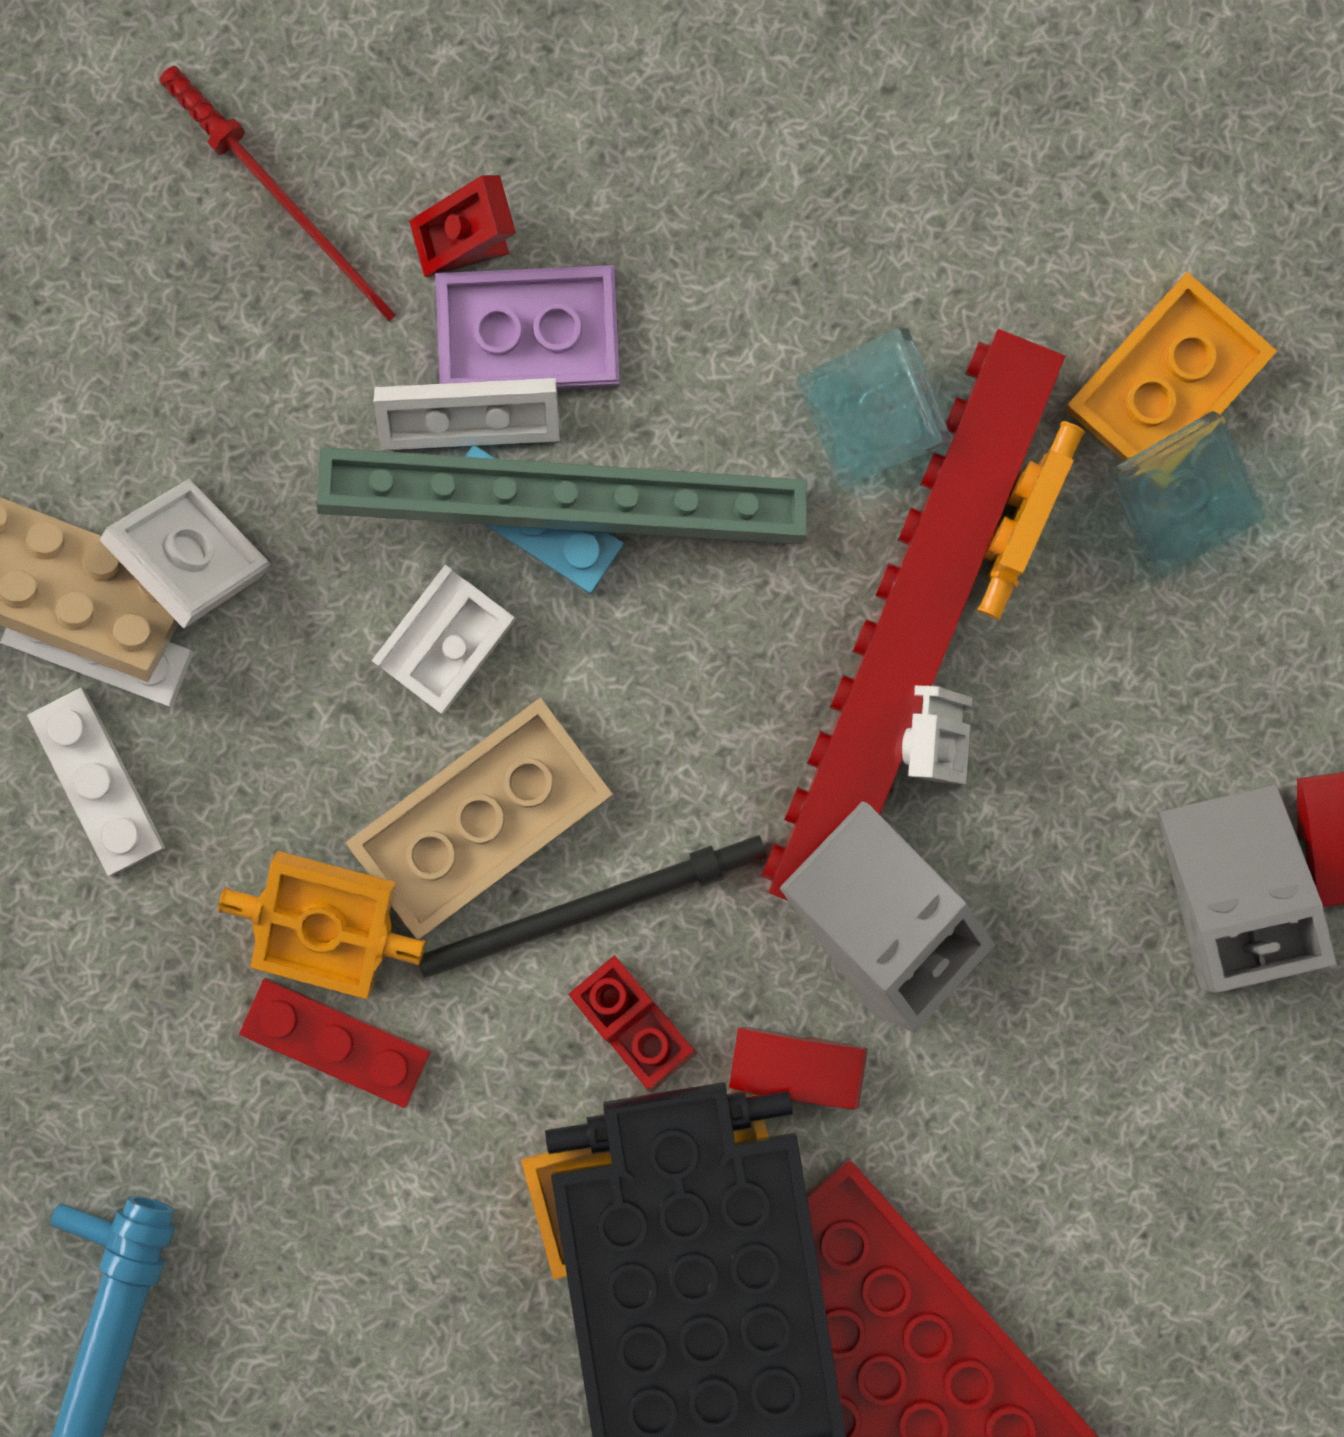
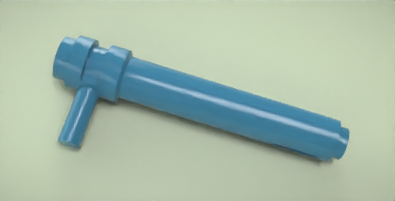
M129 1196L125 1207L117 1210L113 1222L64 1204H59L52 1214V1227L103 1245L105 1250L99 1265L103 1276L51 1437H103L150 1286L158 1284L165 1260L160 1257L163 1247L170 1246L176 1225L171 1222L175 1209L163 1202L146 1197Z

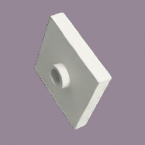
M190 479L105 529L100 538L103 545L183 628H186L257 581L271 566V563Z

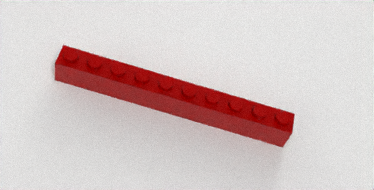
M997 329L989 345L978 341L965 372V375L975 379L967 400L956 396L942 429L953 434L944 456L933 452L920 483V486L930 489L922 511L910 508L897 541L907 544L899 567L890 563L887 564L875 593V597L885 600L877 622L865 619L852 652L862 656L855 676L851 678L842 675L829 708L839 712L831 735L819 731L806 764L817 768L807 791L800 787L796 788L785 814L784 821L792 823L794 826L785 847L776 843L773 844L763 868L761 877L771 881L767 893L788 901L779 888L862 801L868 803L879 815L881 814L903 759L902 742L904 733L907 728H912L913 714H921L923 709V697L915 695V685L932 686L1066 357L1065 355L1001 329Z

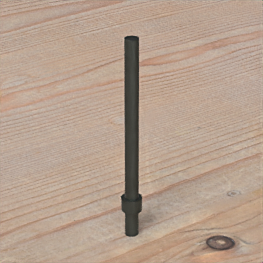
M760 835L715 851L711 845L689 853L691 859L425 952L419 967L424 978L697 882H699L701 887L724 880L722 873L765 859L767 854Z

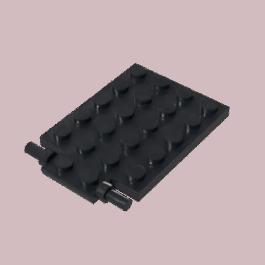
M725 1082L610 1100L603 1102L604 1114L587 1117V1123L545 1130L549 1155L591 1148L592 1154L608 1151L611 1153L612 1163L557 1171L551 1174L592 1437H846L797 1134L790 1133L735 1142L733 1131L751 1128V1122L793 1115L789 1090L746 1097L745 1091L727 1094Z

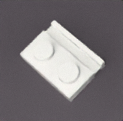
M444 565L371 661L444 715L516 621V618L447 565Z
M915 685V695L923 697L922 714H913L912 728H907L903 737L902 756L904 763L909 765L908 776L940 783L966 785L971 725L963 723L962 716L963 706L972 707L973 698L942 687Z

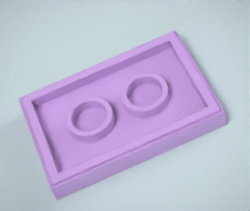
M614 265L435 273L440 384L556 378L557 389L620 387Z

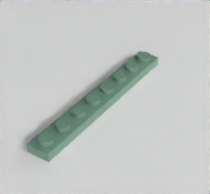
M320 447L317 514L803 544L807 537V480Z

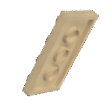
M0 497V625L149 682L179 623L100 541V535Z
M540 697L345 843L368 875L396 882L391 906L413 936L420 940L612 797L613 793Z

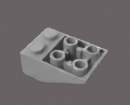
M1277 784L1157 812L1200 989L1219 993L1337 965L1323 905Z
M863 801L779 888L869 1011L913 1033L919 1030L995 946L967 903L868 803Z

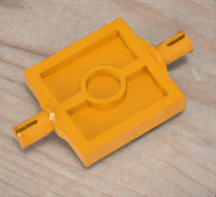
M1062 421L1049 452L1044 454L1038 464L1030 460L1025 470L1020 471L1007 500V504L1016 507L1011 519L1004 517L1000 526L997 525L984 559L991 562L985 575L991 581L980 606L977 608L979 613L994 620H1001L1002 613L1014 588H1018L1020 581L1017 579L1023 574L1067 474L1072 468L1074 461L1072 458L1085 433L1079 426Z
M277 851L272 858L267 884L259 897L225 887L219 899V913L223 912L252 920L255 946L250 968L363 999H368L373 990L377 968L384 956L419 966L426 945L425 940L421 941L391 933L392 926L389 912L396 882L282 851Z

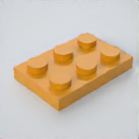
M1186 272L1063 409L1154 488L1275 355L1277 350L1189 272Z

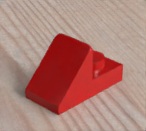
M481 175L409 220L424 277L509 255L505 239L516 234L500 175Z

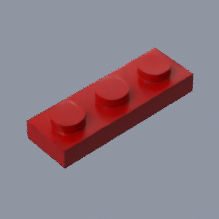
M268 978L263 979L239 1032L240 1036L403 1108L408 1106L432 1052L429 1049Z

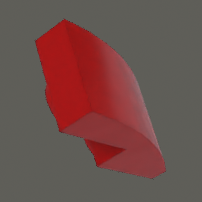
M1344 772L1297 778V835L1307 843V865L1323 907L1343 905Z
M615 955L568 994L603 1039L611 1044L635 1076L650 1092H653L697 1054L695 1049Z
M747 1026L741 1027L737 1031L729 1088L759 1095L789 1090L791 1101L855 1110L859 1108L868 1048L812 1036L800 1038Z

